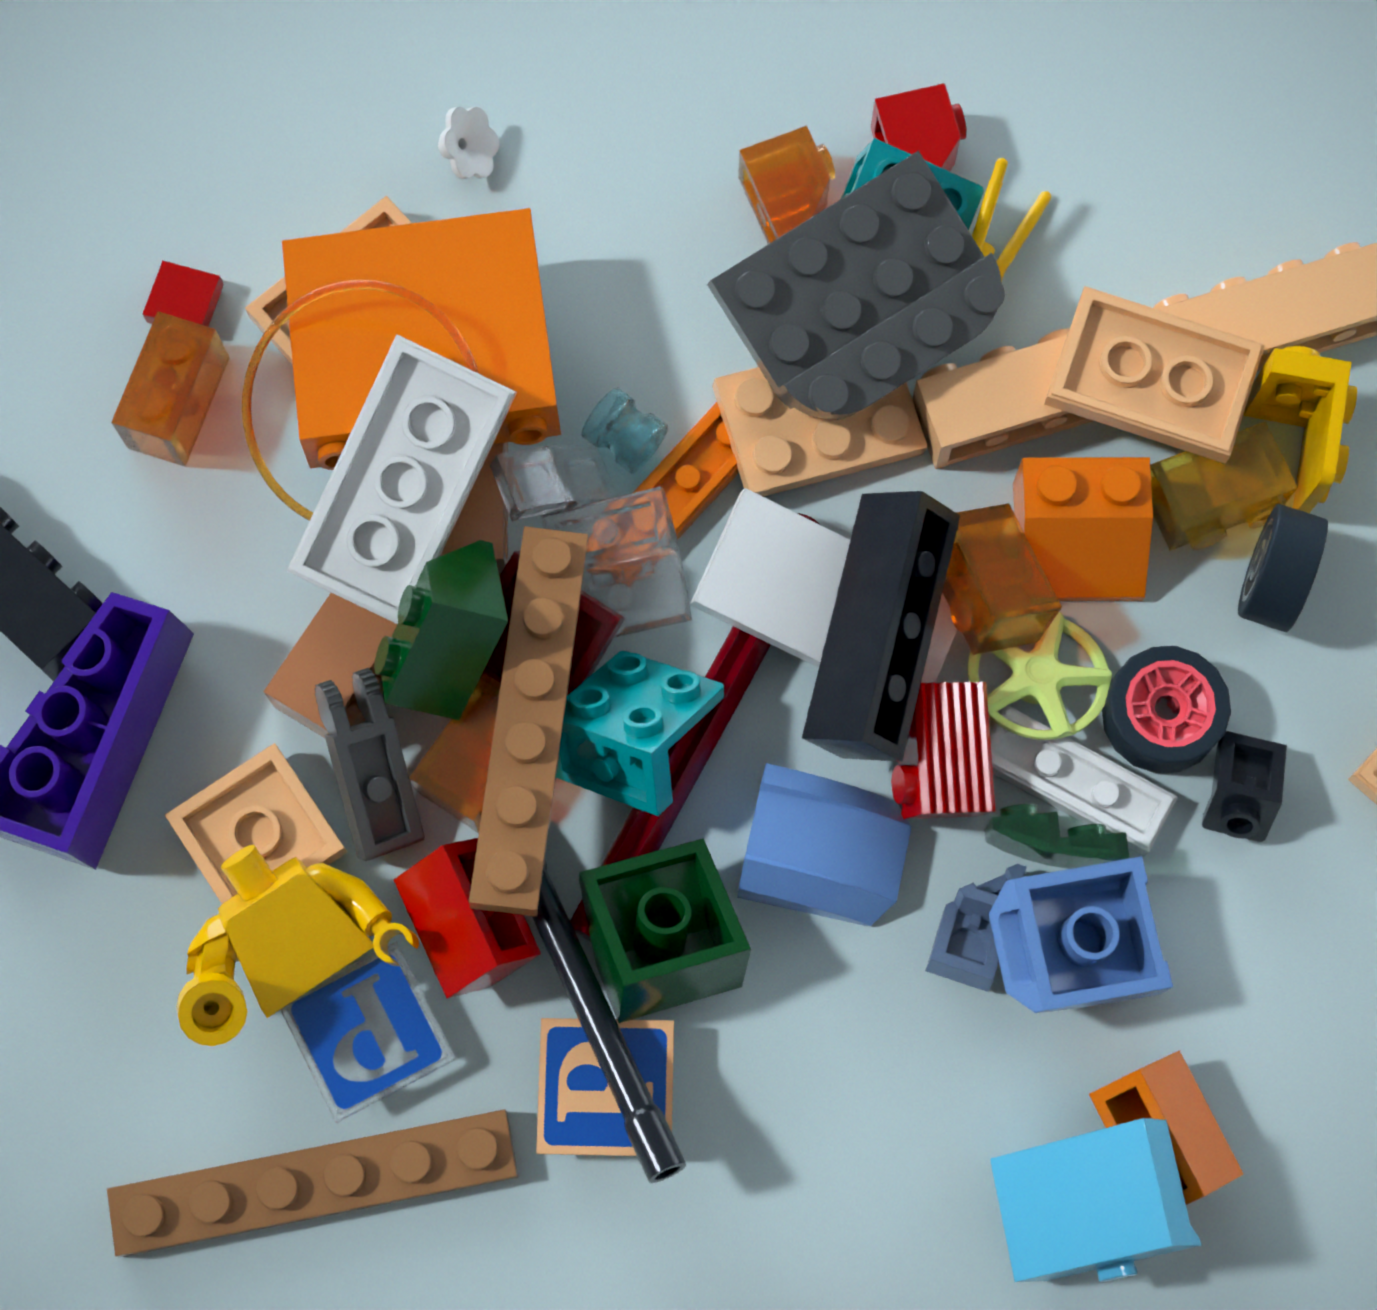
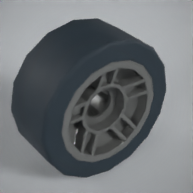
M1282 504L1275 505L1261 531L1245 575L1238 603V615L1241 618L1283 632H1288L1294 626L1311 591L1321 562L1328 533L1327 519Z

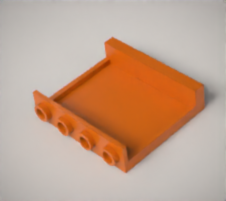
M530 208L282 240L299 440L310 469L322 467L327 470H334L396 334L517 392L493 444L513 442L518 445H532L542 442L547 437L561 435Z

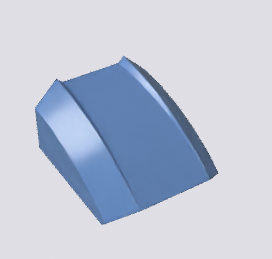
M766 763L744 858L737 898L871 926L897 902L912 826L907 819H903L902 810L894 800L835 780Z
M1142 856L1005 881L989 912V919L1005 991L1008 995L1034 1013L1156 996L1173 988L1168 963L1163 960L1146 889L1148 879Z

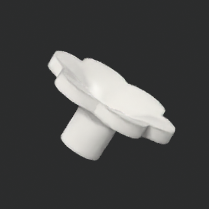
M454 107L446 115V129L441 133L438 149L442 157L450 159L452 171L458 178L466 179L474 176L481 179L490 176L493 171L492 157L499 150V139L496 132L489 127L487 114L482 108L472 107L466 110L463 107Z

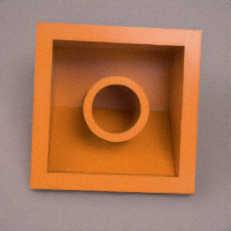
M1150 457L1022 458L1013 481L1017 600L1143 601L1146 592L1153 524Z

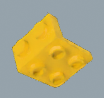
M1290 346L1284 349L1274 348L1253 382L1243 416L1304 427L1293 508L1310 513L1318 502L1325 503L1332 484H1340L1344 478L1349 458V447L1340 444L1343 423L1349 424L1352 419L1357 401V387L1348 385L1352 362L1322 357L1318 351L1304 346Z

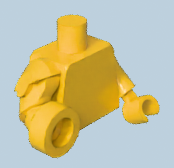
M247 846L234 853L221 865L222 871L238 894L218 908L219 914L205 922L189 946L186 973L188 975L194 972L192 980L185 984L178 995L176 1010L180 1028L189 1039L199 1045L217 1046L227 1043L239 1034L245 1025L247 1006L243 991L234 981L235 963L237 961H240L262 1012L269 1018L372 948H374L376 955L384 962L392 966H400L388 953V943L391 938L403 934L406 940L416 949L419 947V939L414 932L404 925L391 923L392 913L362 879L324 863L306 867L297 857L288 860L272 871L256 846ZM369 936H374L373 942Z

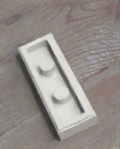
M1008 705L1004 707L1001 713L1008 720L1027 728L1051 729ZM995 724L990 733L994 775L1139 854L1146 856L1149 853L1178 798L1177 796L1068 737L1053 740L1031 739L1009 732L998 724Z

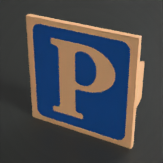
M541 1018L536 1154L637 1156L625 1131L624 1118L579 1019ZM628 1020L618 1023L655 1105L663 1112L672 1132L674 1020Z

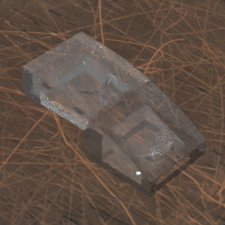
M565 444L527 448L496 454L490 464L512 522L558 511L561 519L617 506L620 501L598 446Z

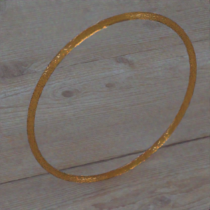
M350 280L326 285L311 291L297 299L274 319L259 340L249 361L242 392V419L251 457L260 475L275 495L291 510L309 521L314 512L296 502L278 484L267 468L256 442L251 408L252 391L258 365L273 336L300 309L330 294L361 289L388 292L403 297L426 310L449 332L457 344L467 368L479 373L467 342L452 321L433 303L404 287L376 280Z

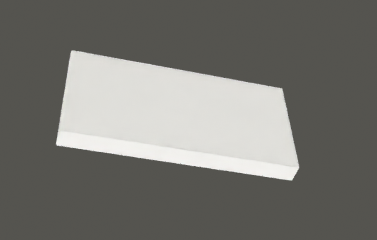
M396 334L287 571L398 624V607L405 588L408 585H416L426 562L440 557L517 392Z
M744 488L737 498L690 605L819 668L850 539ZM945 586L936 617L922 683L936 682L970 601L969 598Z

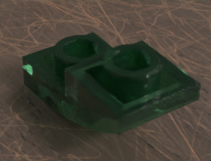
M1017 804L1003 807L999 810L1000 816L992 817L984 829L986 843L1022 859L1048 866L1072 869L1130 858L1126 832L1107 834L1106 825L1088 824L1067 829L1068 837H1060L1058 813H1039V808L1036 804Z

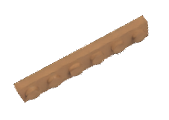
M524 526L469 898L470 909L537 917L588 547V534Z
M504 1109L107 1188L115 1257H125L519 1178L508 1113Z

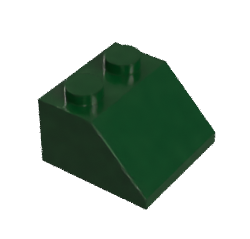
M479 540L426 562L416 585H408L405 588L398 607V624L392 637L384 636L375 657L374 669L377 675L382 676L385 704L460 720L508 622L493 543Z
M704 838L579 872V883L596 967L618 1023L742 987L751 948Z

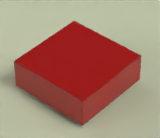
M162 260L142 315L147 323L205 338L224 283L219 275Z

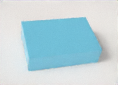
M1142 1118L990 1159L1015 1282L1049 1281L1097 1270L1099 1282H1106L1137 1275L1134 1261L1201 1246L1200 1238L1190 1225L1167 1120Z

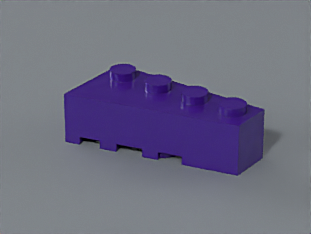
M114 592L109 594L62 659V663L65 665L63 670L46 693L39 691L25 710L29 716L6 748L0 744V838L96 870L194 636V633L170 610Z

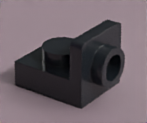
M1226 731L1217 744L1212 793L1203 813L1202 827L1227 834L1234 838H1245L1258 842L1265 841L1282 805L1287 745Z

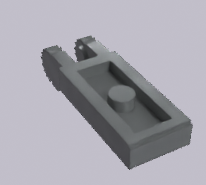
M366 668L354 672L352 676L355 698L358 708L366 720L365 722L350 726L343 705L342 695L332 680L319 683L314 688L319 715L329 733L324 736L357 858L363 861H368L424 841L425 838L394 718L389 717L387 714L383 695L380 692V686L375 674H373L372 670Z

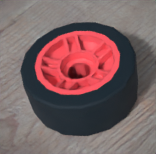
M1178 646L1151 647L1130 657L1111 680L1106 703L1102 709L1104 731L1114 750L1133 766L1156 774L1181 772L1200 763L1225 735L1231 715L1229 689L1218 669L1199 653ZM1161 698L1167 699V706L1171 708L1173 713L1178 714L1176 718L1165 720L1157 715L1155 705L1158 704Z

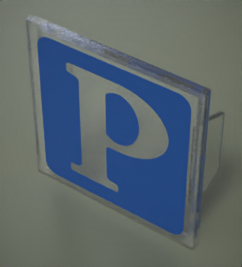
M397 941L388 945V953L400 966H392L380 959L376 953H373L333 974L281 1009L285 1021L335 1123L346 1119L456 1060Z

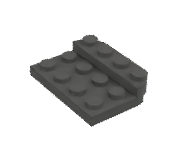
M919 151L713 278L707 284L778 398L790 409L794 407L816 418L836 420L852 416L870 406L979 336L991 323L1005 297L996 259L992 253L984 257Z

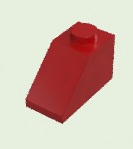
M945 83L876 98L874 101L871 121L873 138L909 154L919 151L925 161L951 171L955 165L960 140L966 139L967 128L962 107L959 103L951 104Z

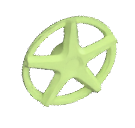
M1029 611L1004 616L991 623L985 629L983 628L973 644L967 665L969 682H980L978 667L984 649L993 653L1012 669L1011 677L987 695L989 718L1009 732L1038 740L1065 738L1088 727L1104 708L1112 677V672L1108 668L1105 656L1093 638L1082 628L1065 619L1061 612L1044 613ZM1016 626H1043L1035 647L1031 651H1024L997 635ZM1062 632L1082 646L1089 655L1094 668L1063 664L1059 661L1058 653ZM1064 686H1097L1096 696L1090 709L1080 719L1070 724L1060 690ZM1019 699L1031 704H1040L1051 729L1039 730L1018 725L1002 716L998 711Z

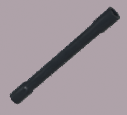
M545 860L537 917L532 916L533 921L624 1118L625 1131L649 1183L663 1181L686 1167V1162L663 1112L655 1105L550 879Z

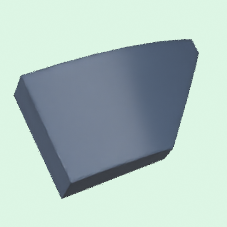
M1015 864L1008 867L1004 875L978 886L973 882L959 888L955 900L946 904L925 970L926 972L987 992L989 991L999 962L989 912L1005 881L1024 877L1026 866Z

